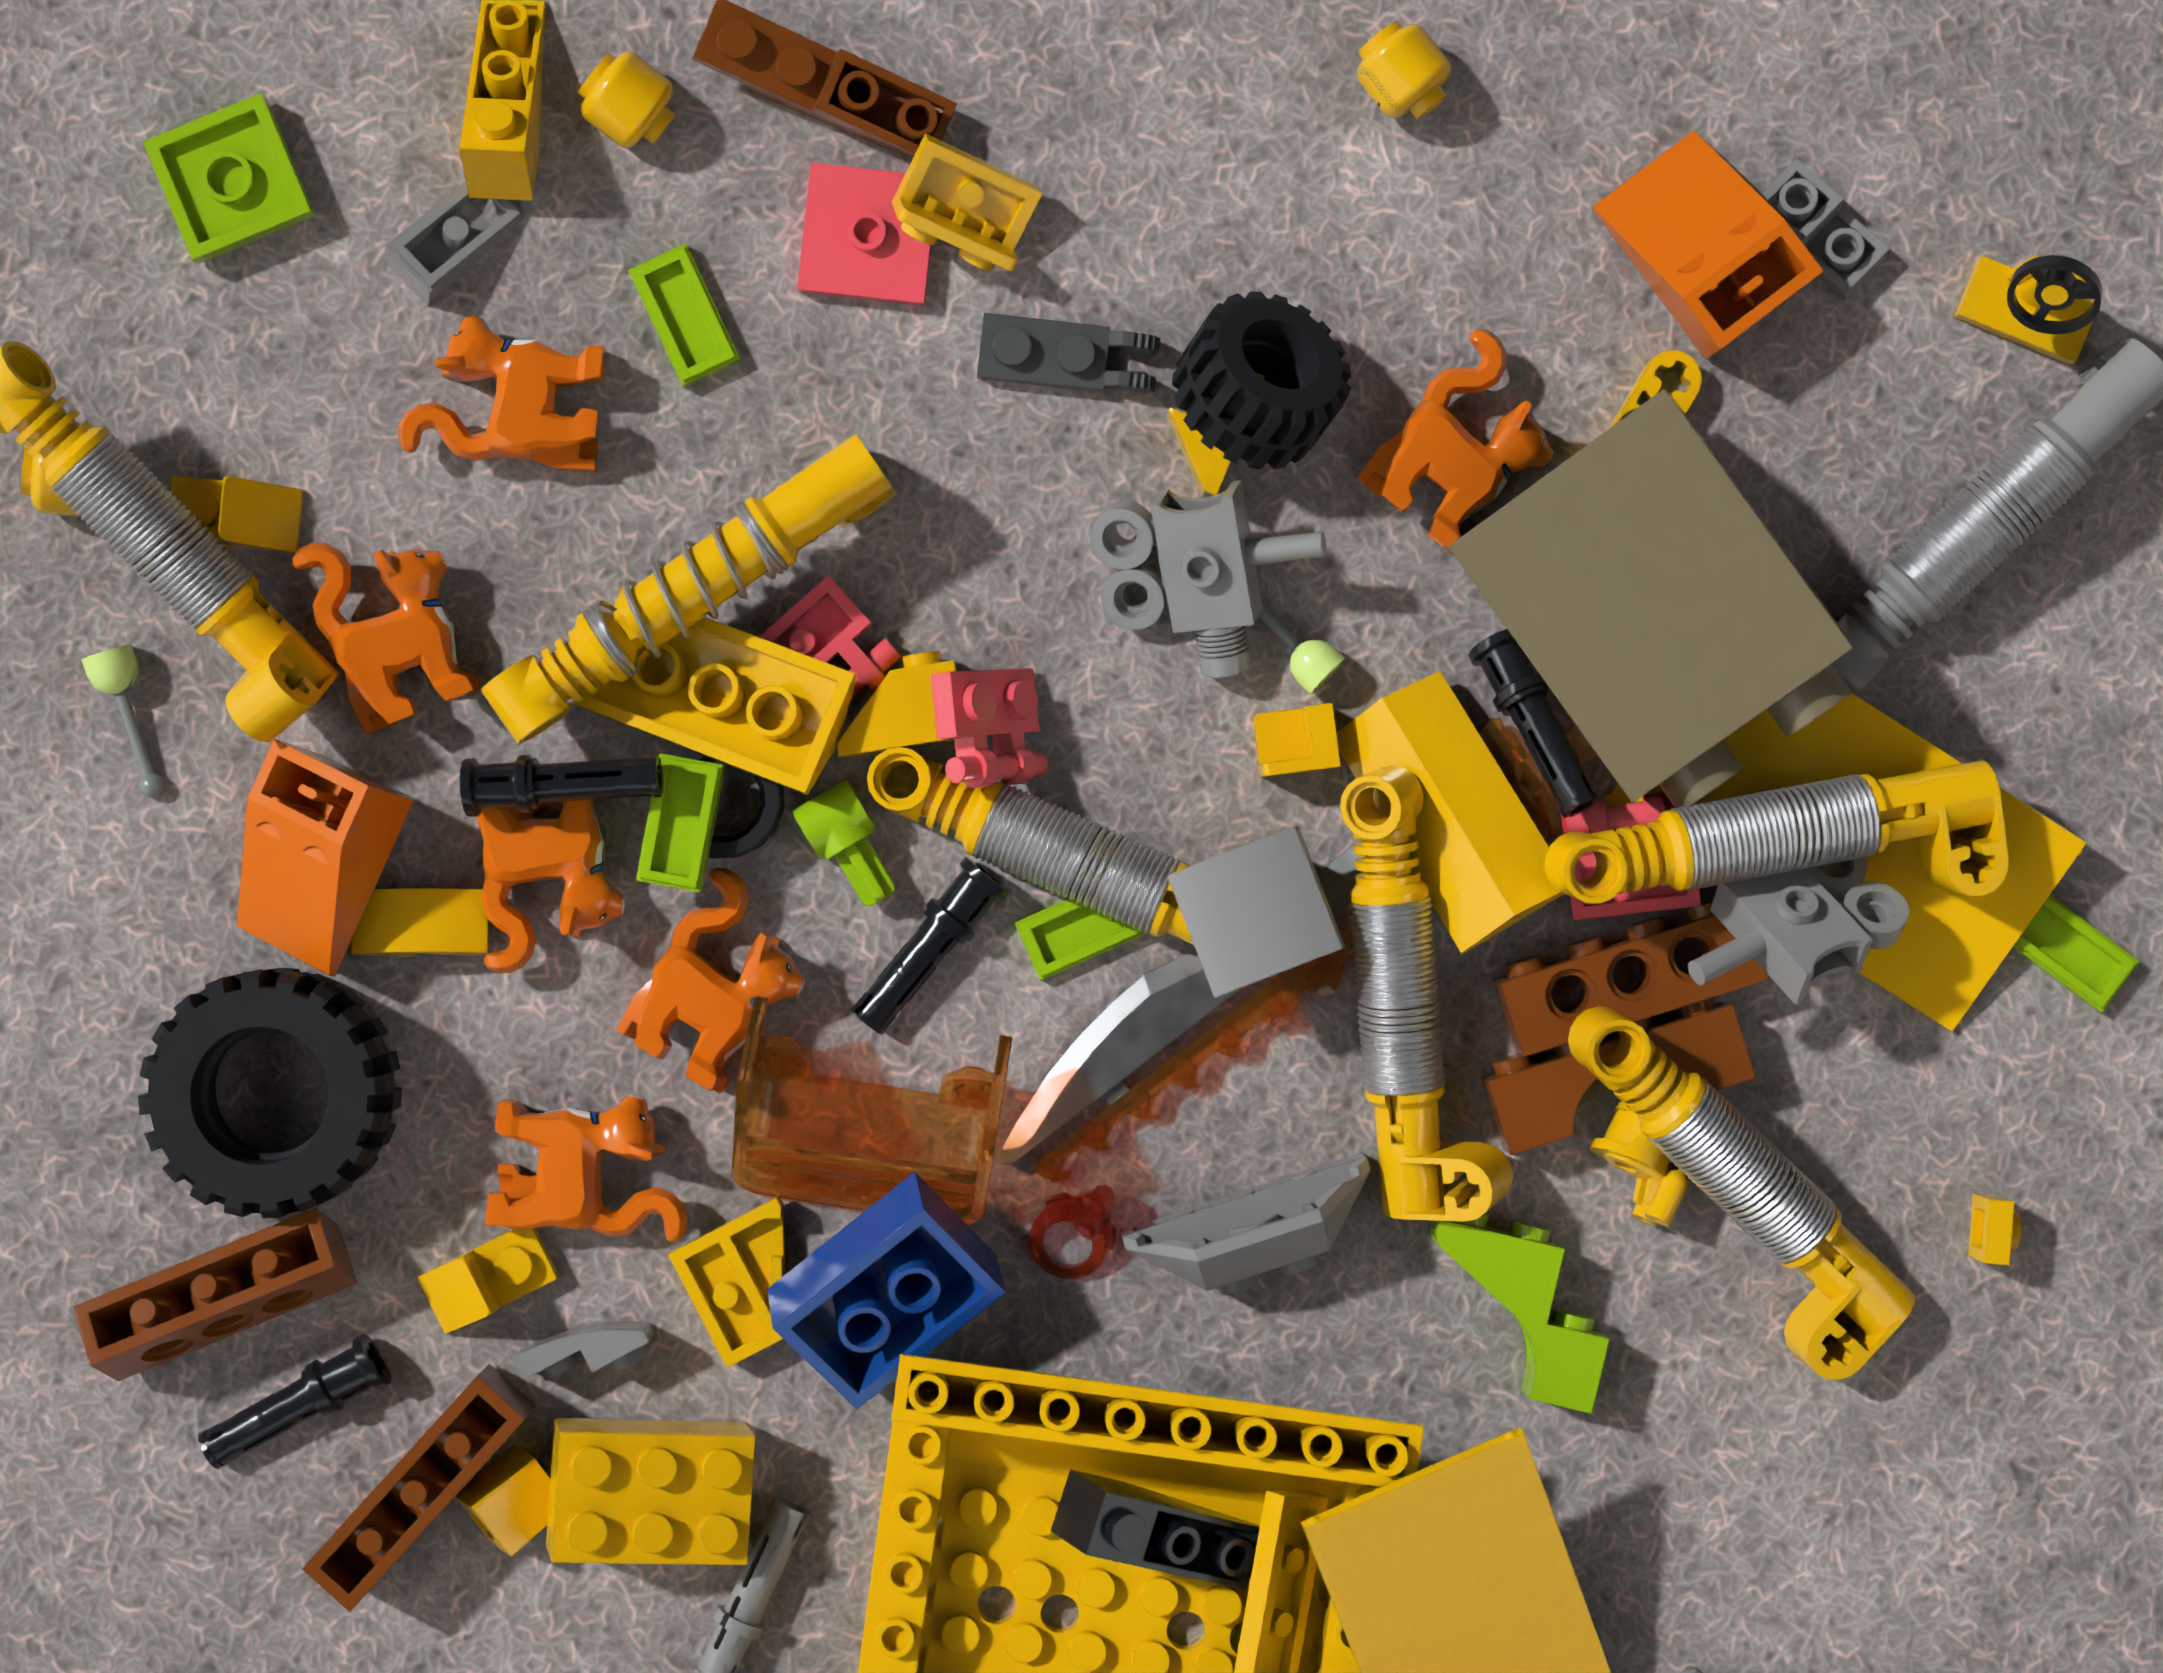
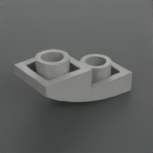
M1797 158L1761 194L1786 220L1824 272L1818 276L1843 301L1889 256L1890 247L1843 208L1844 198Z
M621 1321L585 1325L540 1339L521 1348L511 1359L522 1380L538 1372L541 1373L545 1381L564 1373L579 1363L574 1354L579 1350L592 1373L608 1364L613 1373H617L648 1355L643 1345L649 1343L656 1333L651 1324L647 1322Z

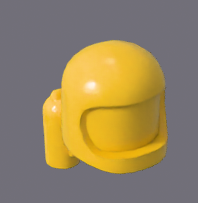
M1620 1101L1615 1107V1114L1604 1137L1594 1138L1589 1150L1601 1156L1616 1168L1636 1178L1633 1202L1636 1205L1631 1214L1634 1218L1651 1226L1660 1224L1669 1227L1689 1188V1180L1683 1171L1679 1170L1674 1164L1668 1167L1670 1159L1666 1158L1665 1154H1662L1661 1150H1658L1648 1140L1647 1136L1642 1133L1639 1127L1640 1119L1635 1111H1631L1624 1101Z

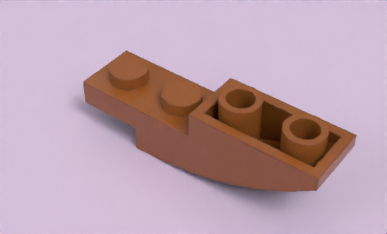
M727 0L715 1L691 60L747 85V90L866 141L912 158L925 133L942 141L957 106L956 102L841 48L836 52Z

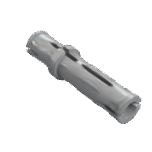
M781 1497L773 1498L762 1528L748 1554L747 1565H743L738 1576L739 1578L726 1604L719 1605L713 1617L717 1624L706 1650L702 1654L693 1673L738 1672L751 1641L759 1640L764 1629V1625L761 1623L762 1617L789 1561L796 1541L811 1515L807 1509Z

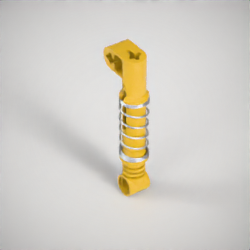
M855 433L791 477V479L775 487V490L765 497L750 496L746 500L740 501V505H735L734 507L737 516L724 524L713 519L711 522L712 533L695 544L690 540L684 539L682 542L683 553L669 563L655 559L652 566L653 573L639 583L626 579L623 586L624 593L614 600L618 609L609 602L597 599L595 605L590 604L589 608H585L583 612L576 616L574 628L567 632L570 638L568 642L562 636L554 641L557 648L555 651L551 647L546 646L540 651L543 656L542 660L536 655H530L490 680L484 685L481 692L518 745L523 744L567 715L572 708L569 701L571 698L576 703H580L585 699L584 689L590 694L598 690L597 680L604 685L610 681L623 683L630 677H633L634 673L638 674L640 667L636 659L639 649L645 647L654 658L660 659L659 647L678 634L683 638L689 639L690 634L687 628L702 619L706 614L711 618L718 619L719 614L716 607L735 594L740 598L747 599L748 594L745 587L764 574L768 578L776 579V571L779 574H783L784 570H788L789 566L797 562L799 550L809 543L815 542L822 534L838 524L844 529L853 526L886 504L897 492ZM600 605L604 606L611 613L601 611Z

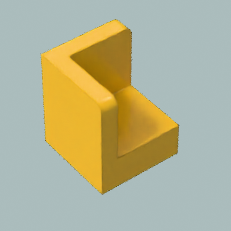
M1333 703L1259 713L1254 716L1253 724L1260 777L1341 767Z
M513 1446L502 1453L464 1486L455 1498L488 1540L512 1557L548 1525L551 1479L534 1457Z

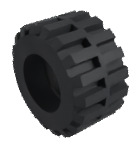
M1251 291L1245 298L1239 293L1229 296L1223 304L1218 303L1211 310L1177 361L1176 365L1178 367L1173 373L1172 385L1178 389L1174 395L1176 406L1187 413L1183 419L1191 431L1198 430L1203 436L1201 442L1210 450L1215 446L1224 452L1223 458L1235 464L1239 459L1245 460L1249 468L1262 470L1266 463L1273 469L1285 468L1290 461L1297 463L1305 457L1343 408V404L1349 397L1351 386L1347 384L1351 377L1350 365L1341 360L1345 355V351L1339 341H1333L1329 336L1332 330L1323 321L1318 323L1309 316L1310 310L1302 305L1296 308L1288 304L1287 298L1276 294L1271 299H1268L1262 292Z

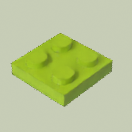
M262 93L142 141L190 257L197 264L316 216L269 101Z

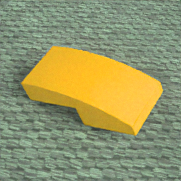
M374 889L349 944V955L414 957L418 954L483 956L488 953V919L485 917L482 905V889Z

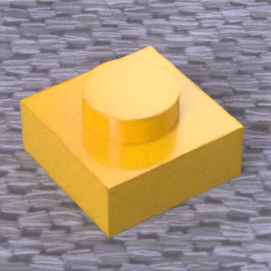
M1973 1193L1969 1257L1984 1264L2010 1265L2011 1250L2018 1248L2021 1239V1218L2019 1213L2014 1211L2015 1201L1999 1195Z

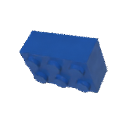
M916 1172L912 1173L767 1289L772 1328L856 1410L897 1379L900 1354L925 1357L1006 1293L996 1254Z

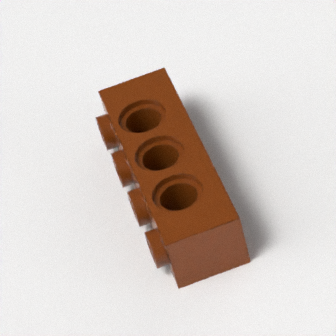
M1713 899L1701 902L1700 906L1686 908L1689 919L1666 926L1663 916L1654 917L1627 926L1626 930L1629 938L1605 945L1602 935L1566 945L1568 957L1544 964L1542 955L1538 954L1504 965L1507 976L1493 980L1515 1053L1525 1057L1568 1043L1571 1025L1576 1017L1587 1009L1597 1006L1609 1007L1631 1021L1636 1022L1768 980L1767 973L1755 959H1752L1704 985H1698L1691 978L1689 972L1683 973L1677 968L1674 962V950L1681 940L1687 937L1694 938L1699 943L1702 955L1735 939L1710 911ZM1632 956L1641 966V979L1632 990L1621 992L1613 982V969L1620 959ZM1572 975L1580 983L1581 998L1573 1008L1560 1011L1552 1001V987L1561 977Z
M314 1208L73 1306L90 1366L116 1381H121L358 1283L338 1225L320 1210Z
M489 1364L474 1378L306 1563L302 1570L346 1610L351 1612L537 1406Z

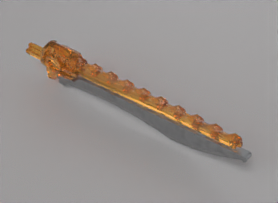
M1500 717L1491 718L1479 734L1545 842L1549 843L1560 835V822L1554 795L1534 759L1521 745L1516 736L1504 729ZM1577 725L1565 732L1582 767L1598 757V754ZM1353 845L1317 873L1333 916H1336L1349 906V892L1356 885L1355 877L1357 874L1363 873V871L1355 869L1354 860L1362 856L1353 853ZM1350 918L1338 928L1346 948L1279 973L1129 1089L1123 1081L1124 1078L1238 991L1235 990L1214 998L1196 949L1143 974L1111 1002L1076 1038L1048 1073L1017 1120L1002 1147L999 1156L1000 1162L1005 1165L1014 1164L1102 1096L1108 1103V1106L1046 1152L1034 1164L1037 1173L1046 1179H1051V1183L1070 1179L1079 1147L1085 1144L1088 1147L1095 1148V1152L1114 1148L1123 1117L1128 1113L1139 1117V1121L1157 1118L1168 1085L1172 1082L1176 1085L1184 1086V1090L1203 1086L1212 1055L1215 1052L1228 1055V1059L1246 1056L1258 1022L1262 1020L1267 1024H1272V1028L1292 1023L1301 992L1308 990L1309 992L1316 993L1317 997L1335 994L1345 962L1349 959H1355L1352 956L1355 952L1352 950L1354 945L1351 943L1353 932L1350 930L1353 926L1349 924L1352 919Z

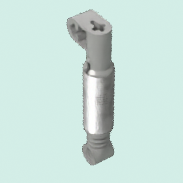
M2129 338L2116 341L2103 351L2073 381L2072 385L2078 391L2067 402L2063 403L2048 420H2035L2030 426H2026V430H2022L2021 435H2017V439H2012V444H2007V449H2002V453H1998L1997 458H1993V462H1988V466H1984V472H1978V478L1972 477V483H1967L1966 488H1961L1959 494H1955L1954 499H1950V503H1945V508H1940V512H1936L1935 517H1931V521H1926V526H1921V530H1916V535H1912V539H1907V544H1902V549H1897V553H1893V558H1888V561L1881 566V578L1875 583V586L1879 589L1876 594L1868 589L1863 594V597L1867 600L1864 605L1858 601L1851 605L1852 609L1856 612L1854 615L1850 616L1848 613L1842 612L1835 617L1837 623L1853 643L1854 648L1834 661L1833 665L1852 689L1853 694H1856L1884 668L1890 659V656L1885 651L1889 646L1894 651H1897L1901 647L1897 639L1902 635L1908 640L1913 635L1909 629L1912 624L1920 629L1925 623L1937 624L1943 617H1946V612H1951V608H1956V603H1961V599H1965V594H1970V590H1975V585H1980V581H1984L1985 576H1989V572H1994V567H1999V563H2003L2004 558H2008L2009 554H2013V550L2018 549V545H2022L2023 540H2028L2029 534H2034L2035 529H2040V523H2046L2047 517H2052V513H2056L2057 508H2061L2062 504H2066L2067 499H2071L2072 495H2076V490H2081V485H2086V481L2093 476L2094 463L2104 453H2107L2119 439L2163 399V361L2151 349L2139 340Z

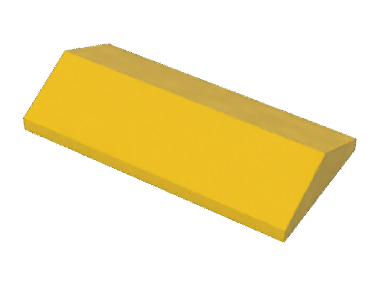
M623 586L620 590L618 597L624 593ZM703 617L687 628L690 634L689 639L683 638L678 634L659 647L660 659L654 658L645 647L639 649L636 659L640 667L638 674L634 673L633 677H630L623 683L610 681L604 685L597 680L598 690L590 694L584 689L585 699L580 703L573 701V704L808 795L840 740L857 675Z
M1441 671L1382 697L1336 733L1339 752L1355 778L1380 767L1394 765L1403 767L1413 773L1421 784L1424 795L1423 808L1416 819L1417 832L1409 836L1418 839V849L1411 853L1419 855L1420 864L1412 869L1419 870L1421 880L1430 887L1429 896L1432 897L1430 902L1462 955L1564 894L1556 890L1548 881L1545 872V856L1549 846ZM1375 788L1373 800L1376 808L1385 816H1390L1391 803L1388 796L1380 789Z

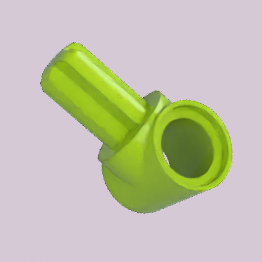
M846 778L792 810V813L817 856L821 860L825 859V861L835 857L861 903L868 907L890 896L896 890V887L867 838L875 832L874 828H876V825L870 814L864 810L856 796L857 792Z

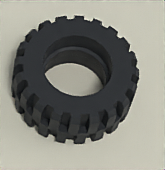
M294 968L259 969L222 977L205 984L204 990L188 995L174 1007L176 1012L174 1018L170 1021L161 1022L151 1038L158 1046L154 1055L143 1058L139 1075L142 1078L149 1079L148 1093L138 1095L139 1115L150 1114L154 1131L144 1134L151 1151L162 1148L170 1162L165 1164L162 1169L174 1183L185 1179L193 1186L190 1196L206 1206L216 1201L224 1205V1213L245 1217L251 1213H259L263 1219L283 1217L292 1212H303L318 1206L352 1187V1183L371 1170L379 1160L377 1156L379 1150L390 1142L396 1125L391 1123L393 1110L401 1107L402 1088L395 1087L393 1071L401 1068L397 1052L389 1053L382 1036L388 1034L387 1029L379 1017L371 1019L362 1009L366 1002L352 990L343 992L334 986L335 980L318 973L308 975L300 973L299 969ZM277 1031L296 1037L313 1052L321 1064L326 1077L328 1104L323 1123L309 1140L294 1149L267 1152L252 1148L241 1141L229 1129L218 1107L216 1078L224 1055L239 1040L256 1032Z

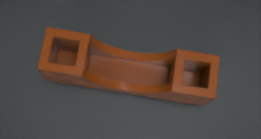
M1709 998L1675 1009L1677 1016L1653 1023L1652 1018L1649 1017L1635 1022L1644 1029L1656 1047L1661 1048L1666 1056L1676 1063L1678 1068H1681L1684 1072L1698 1073L1703 1079H1707L1708 1083H1711L1716 1090L1756 1078L1732 1004L1724 1002L1714 1004L1713 999ZM1615 1031L1616 1035L1604 1038L1599 1046L1600 1058L1607 1057L1616 1050L1620 1040L1619 1031ZM1569 1043L1554 1047L1556 1054L1531 1061L1530 1055L1523 1057L1514 1054L1492 1062L1495 1073L1480 1077L1502 1148L1508 1154H1517L1572 1136L1574 1117L1580 1099L1597 1078L1586 1067L1576 1061L1570 1052Z

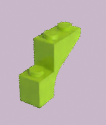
M1484 1214L1476 1220L1466 1222L1431 1221L1430 1234L1439 1247L1502 1303L1517 1319L1526 1345V1369L1521 1388L1523 1393L1530 1400L1592 1414L1610 1339L1600 1330L1593 1329L1595 1319L1590 1316L1558 1309L1556 1319L1549 1318L1565 1252L1561 1245L1549 1240L1551 1230L1521 1221H1513L1511 1231L1487 1226L1488 1214Z

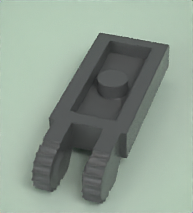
M984 313L977 379L1103 393L1104 388L1153 393L1155 392V376L1141 371H1106L1108 349L1125 350L1137 355L1159 352L1160 338L1155 335L1127 331L1110 332L1111 327Z

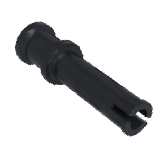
M1508 629L1502 630L1474 646L1468 654L1473 666H1481L1496 694L1493 703L1497 711L1502 712L1504 716H1511L1514 724H1516L1532 758L1553 793V797L1563 817H1573L1594 806L1601 798L1588 779L1569 740L1550 709L1551 707L1545 698L1548 694V685L1540 674H1535L1523 650Z
M519 755L516 762L479 764L477 759L469 758L462 761L460 768L461 802L463 810L468 817L479 816L482 810L519 808L523 814L534 813L535 810L541 808L542 803L647 796L657 798L662 797L664 790L663 766L659 755L645 758L540 764L537 758H532L530 755Z
M966 856L960 862L962 871L939 899L931 898L925 905L927 909L924 911V914L927 918L918 927L915 934L890 961L869 990L851 1008V1011L861 1021L881 1035L886 1032L897 1014L912 999L957 943L963 945L966 941H971L976 935L973 927L996 899L1004 900L1010 893L998 880Z
M362 1334L353 1339L350 1349L324 1363L315 1360L306 1365L305 1370L301 1372V1378L291 1383V1385L267 1396L220 1424L198 1434V1441L202 1444L207 1441L209 1442L200 1448L207 1461L214 1468L220 1469L240 1455L289 1430L309 1417L318 1413L325 1416L328 1414L334 1415L344 1409L345 1401L370 1387L384 1388L391 1383L390 1371L373 1340L368 1335Z

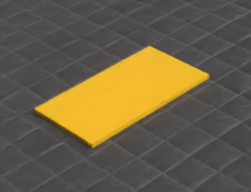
M1851 693L1789 737L1784 734L1766 709L1723 740L1744 768L1694 804L1762 791H1772L1774 789L1780 790V788L1784 787L1787 788L1854 774L1868 773L1878 780L1964 763L1862 698ZM1618 782L1611 793L1606 794L1604 797L1606 806L1632 803ZM1659 785L1644 794L1662 793L1663 799H1669ZM2000 786L2009 867L2004 882L1994 892L1985 896H1968L1934 884L1925 874L1921 862L1918 837L1890 842L1884 852L1865 857L1867 872L1863 882H1880L1896 889L1902 894L1908 904L1909 917L1900 939L1895 944L1881 949H1869L1862 970L1859 973L1951 1032L1962 1022V1017L2076 857L2082 854L2083 848L2087 843ZM1642 796L1633 803L1642 802ZM1973 827L1949 831L1950 841L1956 843L1955 837L1973 834Z
M1521 1427L1300 1522L1360 1673H1611L1526 1436Z

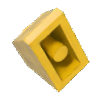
M940 651L903 656L904 668L889 671L838 741V756L846 758L883 752L896 747L909 748L953 741L954 738L937 739L931 674L955 672V661L942 662Z

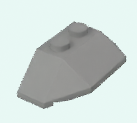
M1362 1152L1120 1230L1125 1249L1206 1291L1219 1287L1221 1295L1234 1294L1257 1285L1258 1282L1255 1276L1257 1274L1280 1267L1282 1275L1285 1276L1299 1273L1318 1265L1316 1255L1330 1251L1371 1169L1367 1157Z

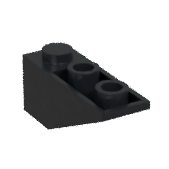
M1070 1469L1051 1532L1085 1555L1247 1590L1252 1574L1260 1525L1127 1482Z

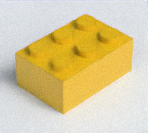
M554 1418L546 1548L551 1562L747 1565L755 1450L754 1433L746 1423Z

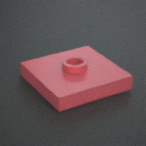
M811 162L798 275V292L925 306L931 245L911 237L901 229L903 222L897 219L892 205V200L905 173Z

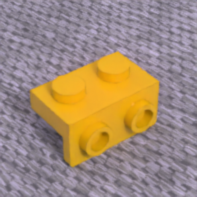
M925 133L892 200V205L897 219L903 222L901 229L911 237L929 245H935L937 240L940 239L960 248L958 254L961 258L980 269L992 271L994 266L997 265L1008 271H1013L1018 261L1014 249L1043 193L1038 185Z

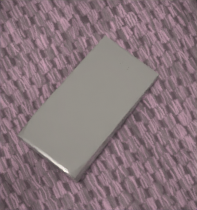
M465 181L386 245L385 262L429 306L525 216L512 200L490 199L498 209V220L490 224L469 201L470 198Z

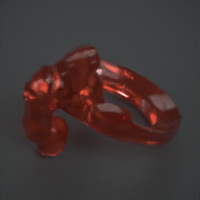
M1098 1185L1094 1189L1084 1191L1078 1195L1072 1196L1062 1192L1052 1195L1047 1199L1045 1208L1036 1216L1029 1230V1248L1035 1262L1045 1272L1058 1278L1078 1279L1092 1274L1102 1265L1110 1250L1114 1249L1117 1237V1228L1111 1222V1207L1115 1202L1113 1189L1107 1185ZM1062 1221L1073 1222V1226L1079 1234L1092 1240L1090 1255L1082 1262L1073 1265L1062 1264L1054 1260L1047 1253L1044 1246L1045 1232L1053 1224Z

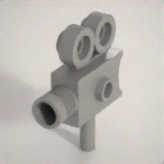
M1241 480L1232 481L1228 489L1219 494L1200 498L1182 497L1172 493L1170 489H1161L1150 504L1151 513L1142 505L1132 501H1117L1106 506L1094 521L1090 531V543L1093 552L1101 562L1115 569L1104 584L1101 594L1102 606L1106 615L1113 623L1124 629L1141 630L1153 625L1159 619L1165 607H1168L1173 633L1194 631L1202 675L1210 678L1237 675L1247 671L1252 666L1245 626L1255 625L1263 609L1256 565L1324 558L1327 554L1326 539L1323 531L1251 539ZM1127 523L1135 529L1137 537L1130 540L1123 538L1117 531V524ZM1155 546L1161 573L1152 565L1144 563ZM1128 585H1141L1145 588L1148 598L1144 600L1133 599L1128 592Z
M1865 857L1721 884L1717 887L1710 911L1735 939L1689 962L1688 971L1695 983L1704 985L1755 959L1791 1001L1797 1005L1804 1001L1809 986L1817 980L1839 972H1849L1854 975L1862 970L1870 948L1881 949L1895 944L1900 939L1908 920L1909 907L1902 894L1893 887L1880 882H1863L1867 872Z

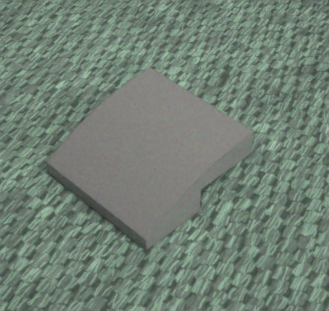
M1299 826L1275 833L1167 876L1214 998L1346 948Z

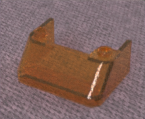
M755 996L736 1083L731 1174L733 1180L741 1188L764 1196L776 1197L780 1195L783 1199L866 1211L912 1173L916 1172L967 1225L979 1221L984 1216L1013 1037L1000 1035L994 1072H988L974 1066H967L949 1072L941 1080L939 1094L814 1074V1057L800 1042L785 1036L774 1038L766 1036L768 998Z

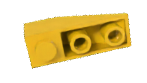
M481 0L459 146L469 198L533 201L539 160L545 1Z

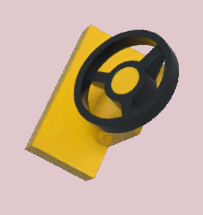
M2033 255L2018 265L2010 267L1988 257L1981 256L1976 261L1954 318L2072 365L2077 362L2092 322L2099 312L2102 300V285L2096 273L2089 266L2071 257L2060 255L2039 257Z

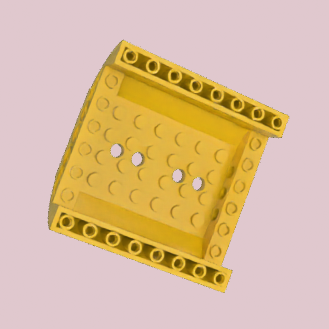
M900 1354L891 1417L893 1421L858 1673H1234L1237 1650L1230 1642V1635L1233 1628L1244 1619L1249 1584L1247 1590L1085 1555L1051 1532L1070 1469L1127 1482L1260 1525L1266 1490L1311 1491L1329 1497L1327 1510L1417 1472L1424 1425ZM1317 1565L1298 1673H1360ZM1001 1586L1013 1594L1016 1605L1013 1612L1006 1618L994 1620L986 1617L981 1612L978 1599L982 1592L989 1587ZM1054 1595H1066L1073 1599L1078 1606L1079 1612L1076 1620L1065 1628L1052 1627L1042 1617L1041 1608L1044 1602ZM1181 1612H1192L1198 1615L1204 1623L1202 1636L1198 1641L1190 1645L1175 1643L1167 1633L1169 1621L1173 1616Z

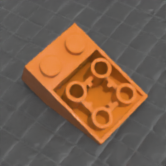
M1694 130L1591 208L1705 360L1824 272L1786 220Z
M274 739L247 797L237 927L317 970L335 977L414 800L322 754Z

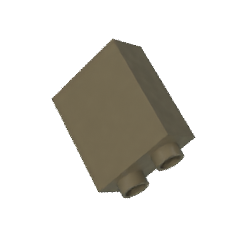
M1666 389L1653 396L1448 546L1632 803L1659 785L1675 808L1691 806L1744 768L1725 743L1724 738L1766 709L1784 734L1789 737L1853 692L1833 665L1834 661L1854 648L1853 643L1675 398Z

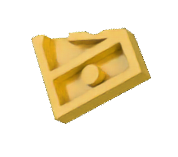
M780 1195L672 1250L668 1254L727 1368L783 1339L772 1328L767 1292L771 1285L785 1275L784 1203Z

